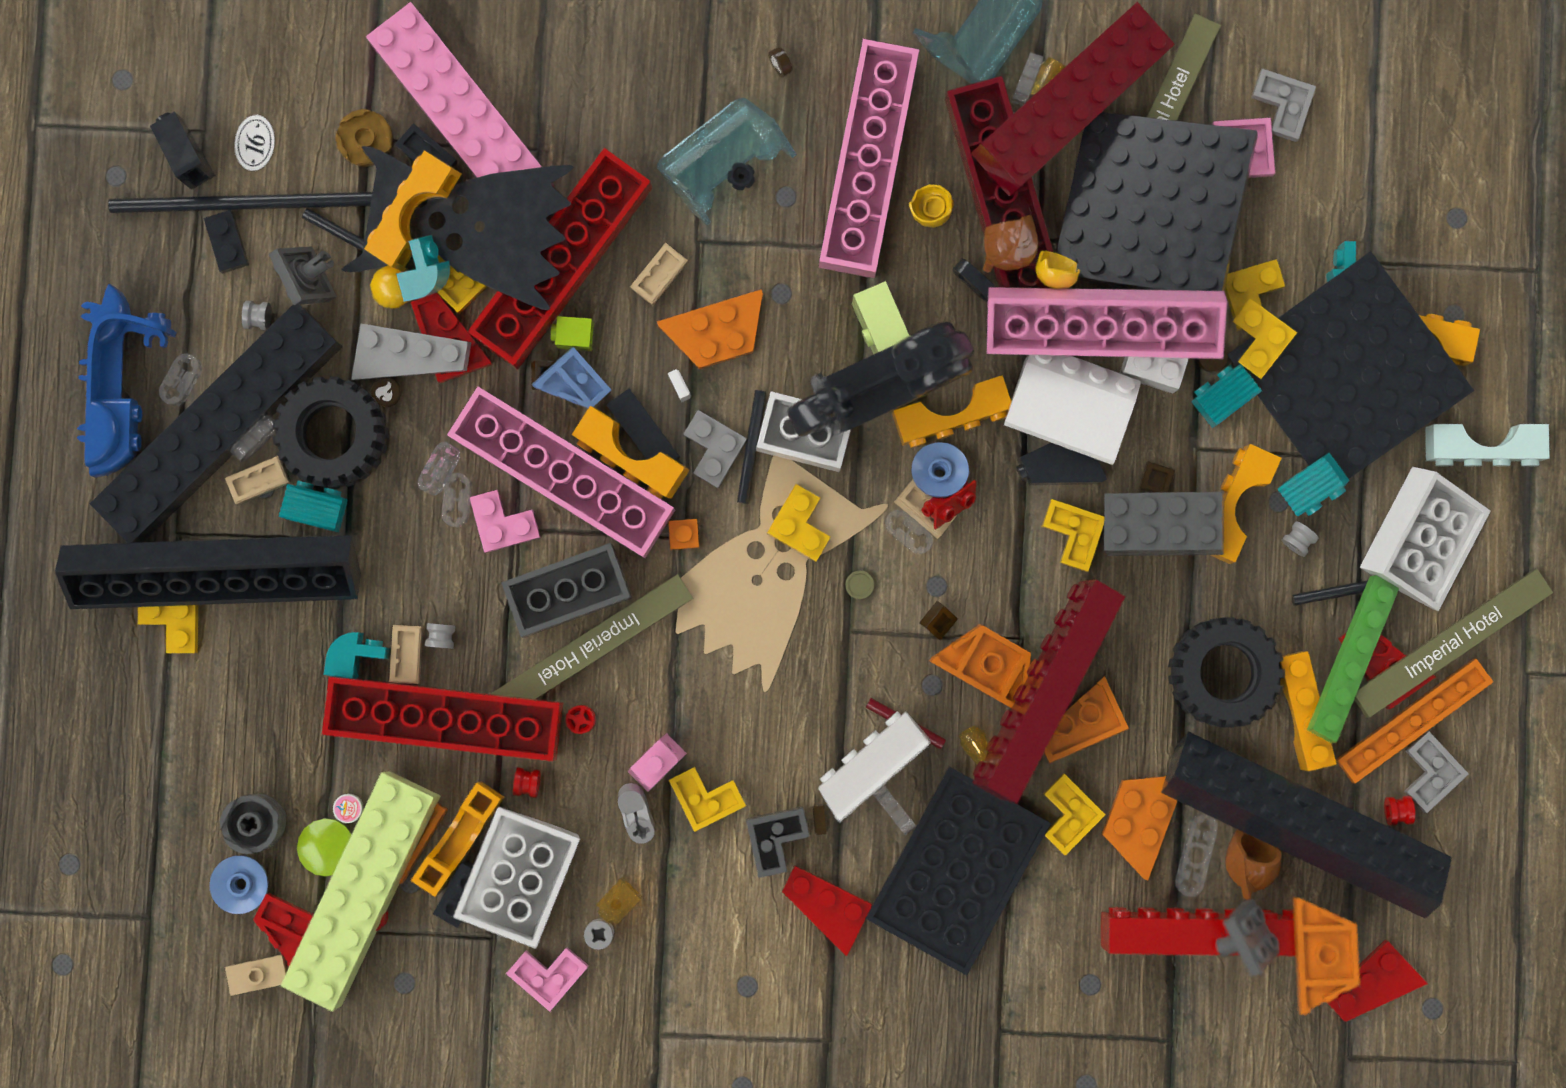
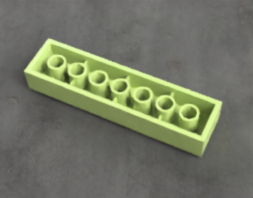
M381 772L281 983V987L332 1012L342 1006L377 932L376 929L391 903L404 871L441 797L440 795L393 772Z

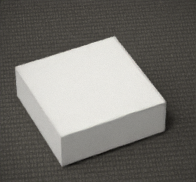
M676 369L669 372L668 376L681 403L690 399V392L680 371Z

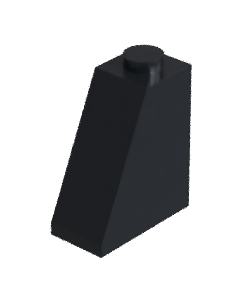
M175 111L160 115L156 122L150 125L174 175L188 188L193 190L216 176L185 122Z
M1052 442L1017 460L1019 465L1016 466V470L1023 482L1027 480L1029 486L1100 484L1107 480L1098 459Z

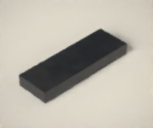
M630 388L606 404L646 459H650L660 452L667 454L674 460L680 458L679 454Z

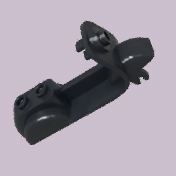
M946 321L931 325L911 334L891 347L826 377L822 373L813 375L809 383L814 394L791 405L787 410L788 416L796 433L801 437L808 436L817 431L821 432L828 427L831 428L834 435L844 433L969 375L973 369L969 358L973 356L974 348L967 334L963 331H956L951 322Z

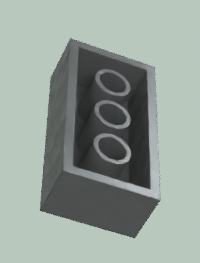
M1223 493L1105 494L1104 551L1107 556L1224 555Z
M611 543L502 582L518 631L523 638L632 599L616 551Z

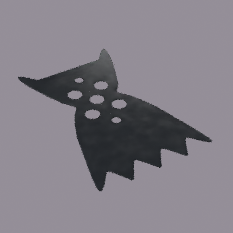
M362 146V150L377 169L363 253L341 269L344 272H361L388 266V264L364 248L367 245L368 236L374 229H377L383 219L382 214L385 208L392 204L396 198L399 185L404 180H407L412 171L411 167L396 158L369 146ZM572 165L547 166L493 173L467 180L455 185L447 198H430L425 207L416 208L410 219V228H419L422 232V237L432 235L433 241L438 247L439 256L443 260L449 261L452 267L471 279L543 310H550L549 305L536 291L534 286L559 275V271L543 258L540 253L544 249L564 241L565 237L546 220V217L571 205V202L556 191L551 184L569 173L574 167ZM458 196L465 197L469 202L468 210L463 214H457L452 209L453 200ZM434 212H441L445 216V224L440 229H433L429 225V217ZM478 221H482L485 224L482 232L475 230V224ZM451 233H458L463 239L462 246L455 251L450 250L446 245V239Z

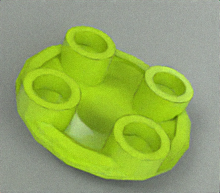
M321 819L313 821L304 828L298 838L297 852L300 862L308 871L315 875H333L352 834L339 820Z

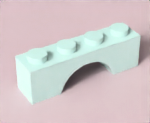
M1433 424L1425 427L1426 461H1435L1436 466H1453V461H1464V466H1482V461H1493V466H1511V461H1521V466H1539V461L1549 459V424H1519L1510 427L1504 441L1496 447L1482 446L1473 441L1466 433L1463 424Z

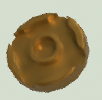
M366 109L356 110L343 117L339 123L340 126L335 136L337 148L343 157L352 164L362 167L374 165L362 150V146H369L386 154H389L393 144L392 129L380 114Z

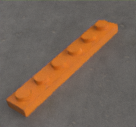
M1477 659L1470 660L1335 760L1350 781L1356 784L1492 684L1493 680Z

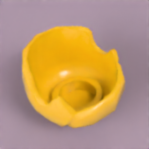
M929 184L915 191L911 202H909V207L914 219L922 226L935 228L943 225L950 218L954 208V201L950 192L941 185Z
M1040 252L1036 264V274L1044 285L1053 289H1067L1077 282L1080 273L1079 269L1076 273L1077 263L1054 252Z
M388 265L379 269L373 275L370 289L373 299L380 306L394 309L400 308L409 302H404L396 275L397 273L407 271V268L404 267L403 271H400Z

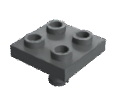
M311 246L279 248L269 254L274 269L279 274L286 288L287 296L293 305L330 302L337 297L325 274V271L334 265L333 260L326 263L328 259L332 258L326 251H321L316 255Z
M1253 898L1242 902L1223 922L1230 936L1219 938L1216 941L1218 952L1222 957L1239 952L1251 977L1261 974L1280 952L1278 940L1273 933H1270L1265 923L1264 913L1256 905Z

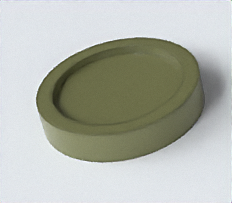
M855 571L846 580V591L855 599L867 598L874 589L873 578L865 571Z

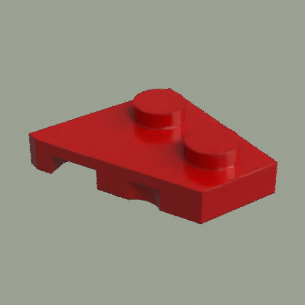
M267 893L253 921L261 931L267 934L270 943L275 949L280 951L287 960L286 964L290 967L314 914L271 893Z

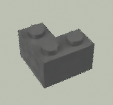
M803 806L746 819L758 878L787 872L782 843L809 837Z

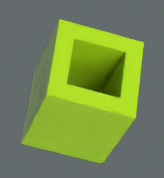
M557 316V324H552L551 341H555L558 349L569 350L574 347L576 350L592 351L594 322L589 318Z

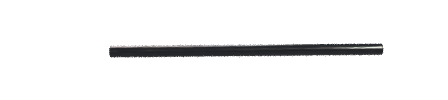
M373 192L109 199L108 207L110 213L360 207L371 205ZM428 199L425 200V201H423V202H422L421 204H419V205H426L427 202H428Z

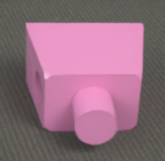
M666 733L629 769L628 773L649 792L687 753Z

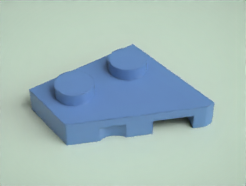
M574 347L570 348L531 384L536 389L587 409L590 406L594 407L611 391L609 386Z

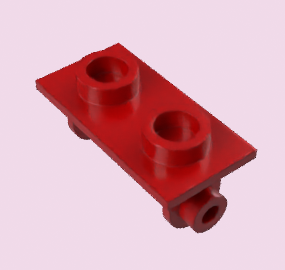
M973 480L969 484L966 481L963 488L952 496L945 498L933 497L924 503L922 513L926 517L931 516L934 518L935 530L944 523L950 522L954 516L974 504L977 481Z

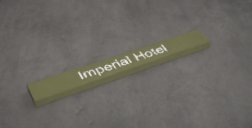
M1195 13L1147 118L1177 121L1221 26L1220 24Z
M1538 569L1532 570L1360 686L1354 698L1355 702L1365 717L1370 718L1544 600L1553 591Z
M677 574L491 694L537 699L694 598Z

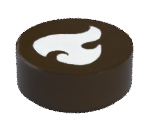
M777 47L769 52L772 66L780 77H784L792 72L790 59L782 48Z
M380 378L373 384L371 395L379 405L391 407L400 400L401 388L391 378Z

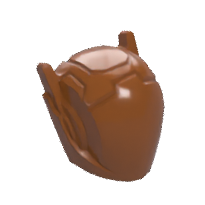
M1032 215L985 228L984 248L986 261L983 268L985 272H991L993 266L1002 270H1017L1028 266L1033 261L1038 252V237Z
M1237 829L1228 844L1225 867L1231 879L1238 886L1242 887L1243 898L1251 899L1252 892L1265 889L1278 877L1281 864L1280 849Z

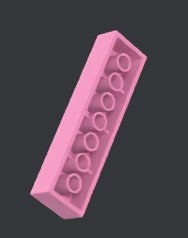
M411 2L366 36L375 51L476 178L493 173L542 167Z
M867 39L862 41L819 268L875 278L919 49Z
M989 287L987 354L1223 358L1227 301L1224 291Z
M480 387L476 388L447 434L453 440L643 558H646L675 512L674 507Z

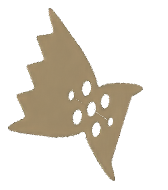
M774 455L767 475L760 507V526L757 529L738 535L715 549L681 577L694 599L678 608L676 634L699 625H705V654L727 645H733V674L753 665L761 664L764 692L770 688L799 615L806 583V562L809 559L792 548L787 552H780L776 549L775 538L767 534L774 522L772 517L773 510L778 506L784 505L795 484L820 497V501L807 523L831 537L822 552L824 554L863 530L883 514L888 507V504H881L860 509L794 461ZM758 541L764 545L765 553L761 558L753 559L748 555L747 547L751 542ZM790 563L794 567L795 574L790 580H782L778 577L777 568L780 564ZM754 575H761L763 579L762 584L754 585L752 577Z

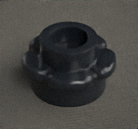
M735 163L732 165V169L728 171V182L732 183V187L736 190H744L746 187L750 188L755 181L753 177L755 171L749 164ZM739 174H743L744 178L740 179Z

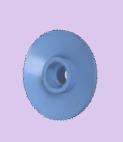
M936 442L926 445L918 451L913 459L911 471L915 484L922 492L932 497L943 498L952 496L963 488L968 479L969 465L965 455L957 447L948 443ZM940 469L944 471L945 475L937 477L934 472Z
M232 856L223 860L216 866L210 878V893L213 900L221 909L233 914H244L254 910L261 904L268 891V877L264 868L256 860L247 856ZM240 878L246 881L244 889H240L237 886V881Z

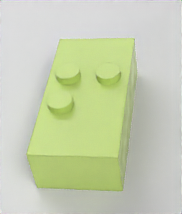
M886 281L854 294L852 306L863 329L862 335L867 346L871 347L873 354L891 347L909 336Z

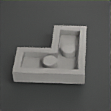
M1261 69L1251 98L1277 106L1278 108L1271 126L1272 134L1297 142L1316 86Z
M697 410L683 434L707 449L693 474L719 488L746 443L747 438Z
M1429 731L1422 734L1405 750L1425 771L1404 791L1412 797L1413 802L1424 813H1428L1468 775V772Z

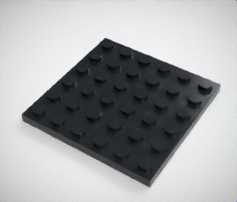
M1101 112L1083 131L1056 253L1077 263L1076 273L1078 269L1080 270L1077 280L1144 290L1224 291L1258 137L1257 130Z
M1371 251L1278 318L1296 331L1297 334L1262 379L1244 367L1262 390L1257 394L1258 398L1306 463L1311 465L1327 453H1330L1348 479L1475 391ZM1251 337L1228 354V357L1236 367L1240 365L1238 361L1254 342V337Z

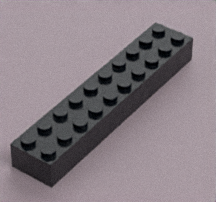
M292 305L89 504L127 543H144L277 412L279 404L284 405L288 399L285 396L290 390L296 392L299 389L298 384L304 381L308 382L343 346L302 305Z
M352 535L61 545L54 571L69 609L358 599L361 570Z
M1189 731L1176 746L1161 790L1162 794L1424 919L1442 905L1452 860L1451 856Z

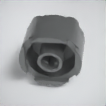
M260 793L241 796L233 800L225 807L220 818V829H222L226 844L233 850L243 854L257 853L273 847L283 836L286 827L285 810L274 798ZM249 819H256L257 828L251 829L252 823L249 822Z

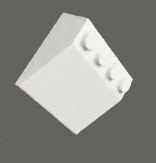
M1027 355L1004 425L1113 465L1133 411L1141 381L1071 355Z
M1412 467L1360 568L1372 576L1377 575L1399 588L1398 591L1433 610L1439 611L1490 510L1437 472Z
M898 711L885 721L888 726L880 734L876 730L863 741L866 744L864 748L858 753L853 749L841 760L844 763L842 767L837 771L831 768L820 778L822 784L818 789L839 822L930 744L929 737L906 711L902 715Z
M498 807L453 917L536 948L579 843V835L555 825Z

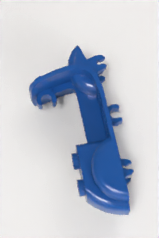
M108 284L101 305L93 302H85L81 305L82 308L90 309L91 311L89 314H82L81 317L91 322L92 328L88 341L87 359L79 361L80 365L87 366V375H79V379L87 382L86 422L77 428V430L84 431L85 436H77V439L85 443V465L89 467L90 476L95 478L119 471L130 463L136 456L137 451L141 449L138 423L142 420V408L138 405L137 400L122 398L123 341L125 333L136 332L144 334V344L148 348H152V339L157 336L160 338V346L166 348L168 345L167 336L176 337L177 334L176 331L171 329V320L165 319V314L148 313V318L131 315L129 303L124 294L112 284Z

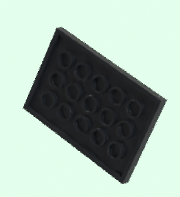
M949 766L865 919L967 976L1051 823L1016 803L995 797L972 784L973 779Z

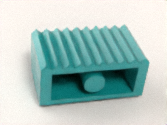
M1230 364L1217 374L1220 380L1212 386L1209 382H1206L1195 391L1197 397L1191 402L1212 428L1262 391L1241 364L1235 368Z
M1327 453L1285 481L1278 488V491L1285 498V501L1288 502L1296 516H1300L1304 512L1309 516L1322 507L1320 502L1327 497L1334 500L1346 491L1344 486L1350 480L1331 454Z
M298 480L296 486L287 484L282 507L280 508V518L339 533L348 501L341 497V491L325 488L324 493L314 491L313 484Z

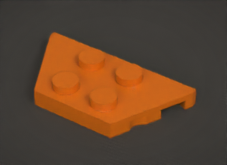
M757 290L657 321V324L697 368L702 369L754 352L763 293L762 290Z
M979 624L932 656L929 662L1012 709L1016 701L1013 699L1016 690L1021 684L1024 685L1028 679L1027 670L1030 666L1031 653Z
M1166 776L1121 780L1102 832L1107 841L1147 881L1177 804V800L1161 793Z
M1294 897L1298 1011L1300 1014H1307L1311 1012L1312 1008L1321 1003L1333 1000L1341 992L1349 991L1360 985L1357 924L1298 897Z

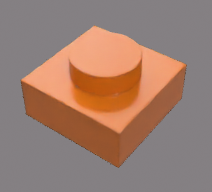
M697 519L668 521L671 550L699 548Z

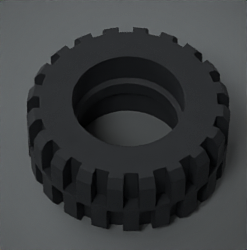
M322 376L313 378L311 383L304 381L298 384L299 389L296 392L290 390L285 396L288 399L284 405L279 404L276 410L280 413L278 420L273 419L272 428L276 430V435L272 436L273 444L278 447L277 455L280 461L285 462L286 468L292 474L297 475L308 483L331 489H337L344 485L349 487L355 485L358 479L364 480L370 476L369 471L373 467L377 468L381 463L378 459L381 453L385 454L387 445L384 444L385 438H389V430L385 427L387 419L384 412L380 410V405L357 384L330 376L329 379H325ZM336 406L345 409L354 418L356 423L355 440L351 448L344 455L331 460L322 459L313 454L308 448L306 441L307 427L317 412L326 407Z
M1223 617L1210 619L1194 625V628L1187 630L1181 636L1182 640L1175 644L1172 650L1174 651L1173 658L1169 659L1168 667H1171V675L1168 676L1169 684L1173 685L1174 691L1172 694L1175 700H1179L1182 704L1181 708L1186 713L1194 716L1195 720L1210 726L1224 728L1243 727L1251 724V721L1260 720L1265 716L1264 712L1267 709H1272L1277 703L1274 699L1276 695H1281L1284 687L1280 685L1281 678H1285V669H1281L1279 663L1284 660L1282 653L1277 652L1275 649L1277 643L1272 637L1268 638L1265 635L1266 631L1263 628L1251 624V621L1245 619ZM1221 645H1230L1240 649L1246 655L1251 667V679L1247 689L1242 695L1230 700L1218 699L1209 694L1203 686L1200 675L1201 664L1205 655L1211 649Z

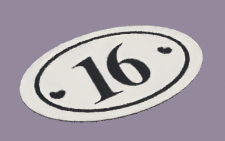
M253 115L242 122L236 133L235 153L239 163L245 169L251 171L259 170L267 164L273 153L274 133L267 119L259 115Z

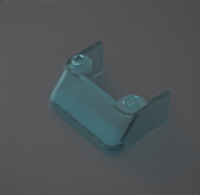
M979 0L955 37L947 32H940L934 35L917 28L912 33L934 59L971 84L978 83L996 76L1040 12L1043 0Z
M740 98L730 103L659 160L657 168L691 212L708 226L711 221L705 211L711 208L715 198L711 190L727 178L728 171L732 169V165L738 162L745 164L754 156L759 160H771L778 155L780 150H783L792 158L797 154L773 118L748 99Z

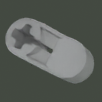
M625 784L618 793V806L623 816L625 828L629 837L634 842L647 843L654 836V820L650 813L647 798L642 788L637 784Z

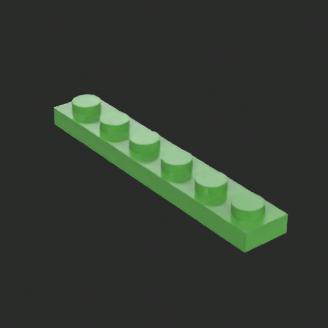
M1377 575L1369 577L1307 728L1308 731L1329 743H1337L1399 590L1398 587Z

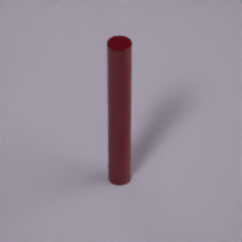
M870 698L865 707L887 720L896 713V711L873 698ZM919 725L929 737L930 744L941 750L946 739Z

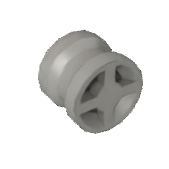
M246 300L242 309L243 328L259 327L260 330L266 331L271 324V304L269 302L255 304L253 301Z
M1296 521L1292 525L1291 533L1285 535L1281 540L1293 552L1305 557L1308 553V547L1316 543L1319 537L1307 526Z
M427 623L426 629L429 631V637L425 640V646L454 649L452 634L455 632L456 626Z
M604 918L592 920L584 931V939L587 945L597 950L606 948L614 938V927L610 921Z

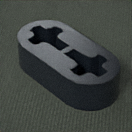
M962 258L952 268V271L973 292L988 303L989 287H997L971 263Z

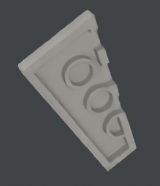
M361 324L351 380L467 371L471 342Z

